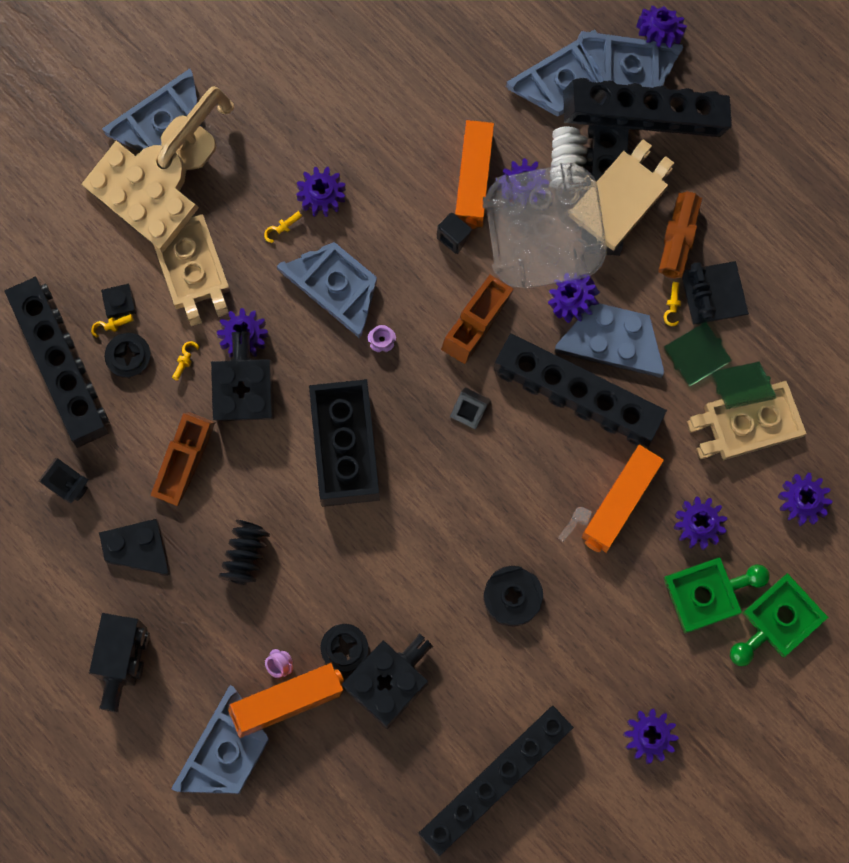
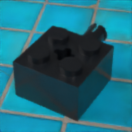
M232 332L233 358L230 361H211L213 420L274 419L273 363L271 360H253V358H250V332H242V344L240 342V333ZM241 383H244L247 388H250V392L245 393L244 398L241 399V395L236 393V389L241 387Z
M102 613L89 670V674L105 682L101 705L99 706L101 710L118 712L123 686H135L136 679H141L144 662H141L140 659L142 649L147 650L150 632H146L147 627L139 619Z
M418 634L402 653H397L383 640L342 684L343 689L386 729L394 723L428 685V681L415 670V665L433 648V645L427 640L418 649L425 641V637L421 634ZM388 678L391 679L392 689L389 691L384 688L380 691L379 680L383 679L386 681Z

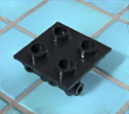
M736 261L705 267L702 266L701 262L692 264L691 269L684 271L682 281L693 325L749 315Z

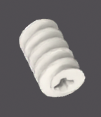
M575 127L557 128L553 131L552 135L554 138L552 148L554 150L551 155L553 159L551 169L553 171L550 176L552 180L550 186L559 190L582 187L585 185L586 180L580 176L586 174V169L581 166L587 162V159L582 156L587 153V148L582 145L587 143L588 138L580 135V130Z

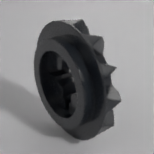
M123 333L117 335L108 343L104 357L107 367L116 376L130 379L132 376L141 375L142 371L149 367L151 351L148 343L141 336L134 333ZM128 345L132 354H137L136 357L131 358L129 366L124 358H120L121 355L126 354Z
M339 624L330 628L323 636L320 646L321 655L326 664L332 663L334 670L338 669L340 672L354 671L367 657L368 641L364 633L356 626ZM340 636H342L346 644L357 643L353 648L349 649V660H347V657L342 652L332 654V652L340 647Z

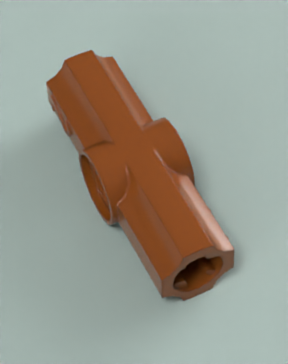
M688 191L679 193L676 199L672 220L668 222L664 239L665 247L659 266V273L665 277L673 279L682 278L685 271L688 253L693 247L697 231L696 222L702 203V198L696 193Z

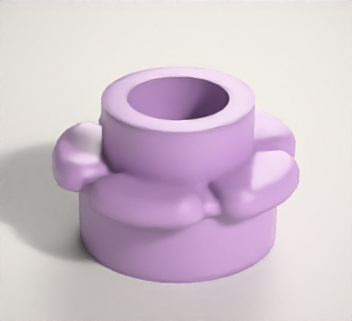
M379 325L369 332L368 342L371 343L370 347L372 350L388 352L394 347L396 335L389 327ZM384 337L385 340L381 342L379 338Z
M274 649L265 660L267 671L275 678L285 677L287 674H291L293 670L292 658L285 651L280 652L278 649Z

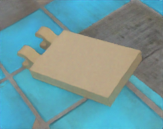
M644 139L637 145L631 155L625 151L619 155L569 215L570 218L613 251L667 190L668 184L663 180L673 170L674 162L666 156L661 160L653 173L641 164L651 151L649 150L652 148V145Z
M201 214L192 217L164 252L154 245L176 310L185 308L191 326L202 323L195 303L212 298L218 317L229 314L222 294L229 292L230 289L204 216Z
M787 381L707 403L704 406L706 413L692 416L687 421L690 433L711 426L716 439L700 444V447L696 448L700 460L721 453L724 461L802 438L807 434Z

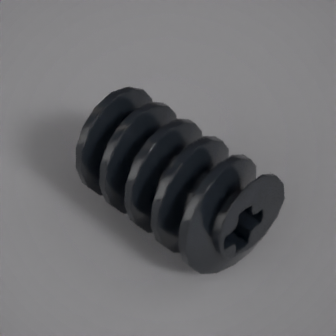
M236 519V523L241 527L233 528L232 533L238 538L230 539L228 543L235 550H227L225 556L232 561L222 563V567L228 573H219L218 577L231 583L246 585L248 582H256L257 580L250 575V571L260 570V567L254 564L253 561L263 559L264 556L259 554L257 549L267 547L260 538L270 537V533L261 526Z

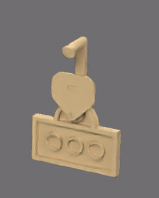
M216 86L206 91L187 116H178L168 125L161 135V145L147 147L135 156L122 144L115 141L82 183L86 189L163 252L199 209L197 205L179 191L185 182L186 170L203 167L216 149L215 138L200 125L216 104L218 105V111L222 114H229L234 109L233 102Z

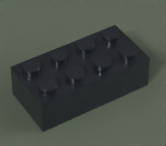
M367 379L309 385L321 506L380 501Z

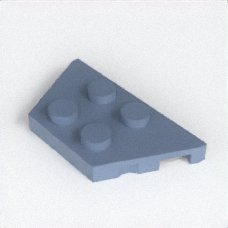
M576 40L507 81L506 87L511 92L548 112L560 116L564 113L563 90L572 80L587 78L591 82L599 81L579 41Z
M581 31L578 36V41L598 81H614L616 84L621 85L638 83L642 87L653 88L662 86L683 49V45L673 44L672 48H669L665 43H662L661 47H657L655 41L647 43L643 39Z
M188 69L103 127L104 134L140 152L147 147L161 145V135L168 125L178 116H187L198 103L192 71Z
M335 242L321 247L318 251L302 254L301 258L286 264L284 261L277 265V270L358 338L362 336L377 283V277Z
M600 303L598 305H591L589 308L593 314L588 315L585 312L582 315V321L579 322L577 320L555 347L554 352L647 375L662 378L664 373L650 315Z
M230 685L171 788L176 792L240 794L270 739L263 729L239 738L228 712L231 703L242 699L233 686Z

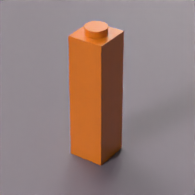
M466 120L455 215L471 227V229L483 227L494 123Z
M638 445L585 529L581 538L586 540V546L596 552L602 550L607 553L664 459Z
M329 663L231 703L228 712L239 738H242L340 697L343 692L342 684L344 679L338 669L334 670L332 663Z

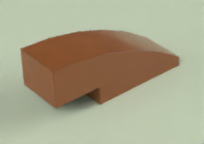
M489 275L463 309L458 321L446 335L441 350L466 364L513 293L514 288Z
M190 412L183 413L174 440L169 443L150 496L179 506L203 456L216 422Z

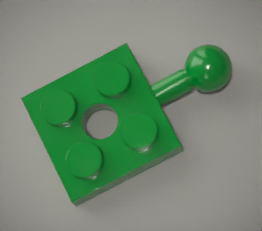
M719 557L667 575L663 579L683 631L686 634L740 615L742 611L734 591L749 585L755 588L764 587L769 582L770 574L765 566L755 564L748 568L745 575L729 580L722 560ZM696 589H707L711 596L708 603L698 602L694 595Z
M786 573L742 613L758 632L746 643L739 642L734 644L730 649V659L737 666H747L754 658V651L766 640L784 658L829 617L795 580ZM785 607L791 610L793 614L791 623H783L779 620L777 616L779 608Z

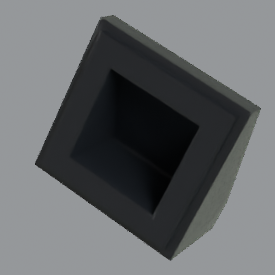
M449 213L438 225L436 237L451 251L458 254L471 233V227L454 213Z
M464 388L457 399L450 417L476 429L491 400L477 392Z

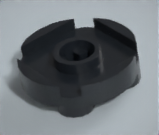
M506 566L495 571L487 581L483 593L484 605L489 615L497 623L508 626H521L530 622L539 612L543 600V589L539 579L533 573L519 566ZM513 588L515 592L521 593L522 597L518 598V603L512 604L511 601H506L505 596L509 594L508 589Z

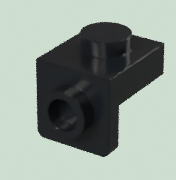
M55 458L38 482L64 501L72 503L74 499L79 501L88 489L85 485L89 479L77 473L60 459Z

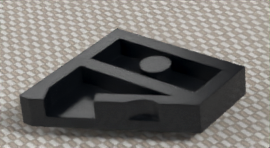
M157 519L99 532L104 561L106 563L159 573L163 576L170 575Z

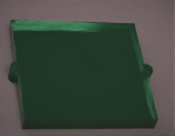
M707 322L664 346V350L674 363L673 368L680 372L689 387L732 361L721 345L722 340L715 336Z
M760 361L712 371L711 373L717 387L716 393L720 394L726 409L776 399V394L770 384L771 377L766 376Z

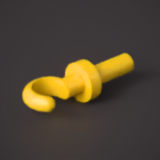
M297 211L286 221L281 219L278 221L280 223L278 227H268L264 233L266 241L274 242V240L268 238V234L271 231H277L279 234L284 230L289 232L290 229L288 227L302 217L301 213Z
M672 282L671 300H667V305L670 306V309L664 313L663 317L665 324L671 327L679 324V321L670 323L667 320V315L677 313V307L681 306V301H678V282Z
M130 314L117 320L113 317L109 318V323L98 321L93 324L91 333L94 337L98 338L99 335L95 333L98 326H103L105 331L112 330L115 332L118 331L119 326L134 321V318Z
M193 341L186 342L182 346L183 356L178 357L177 362L179 365L172 376L176 381L179 380L185 367H190L192 363L190 360L192 355L186 351L187 347L194 346L197 350L199 349L198 344Z

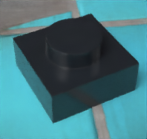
M129 283L101 290L108 319L136 313Z

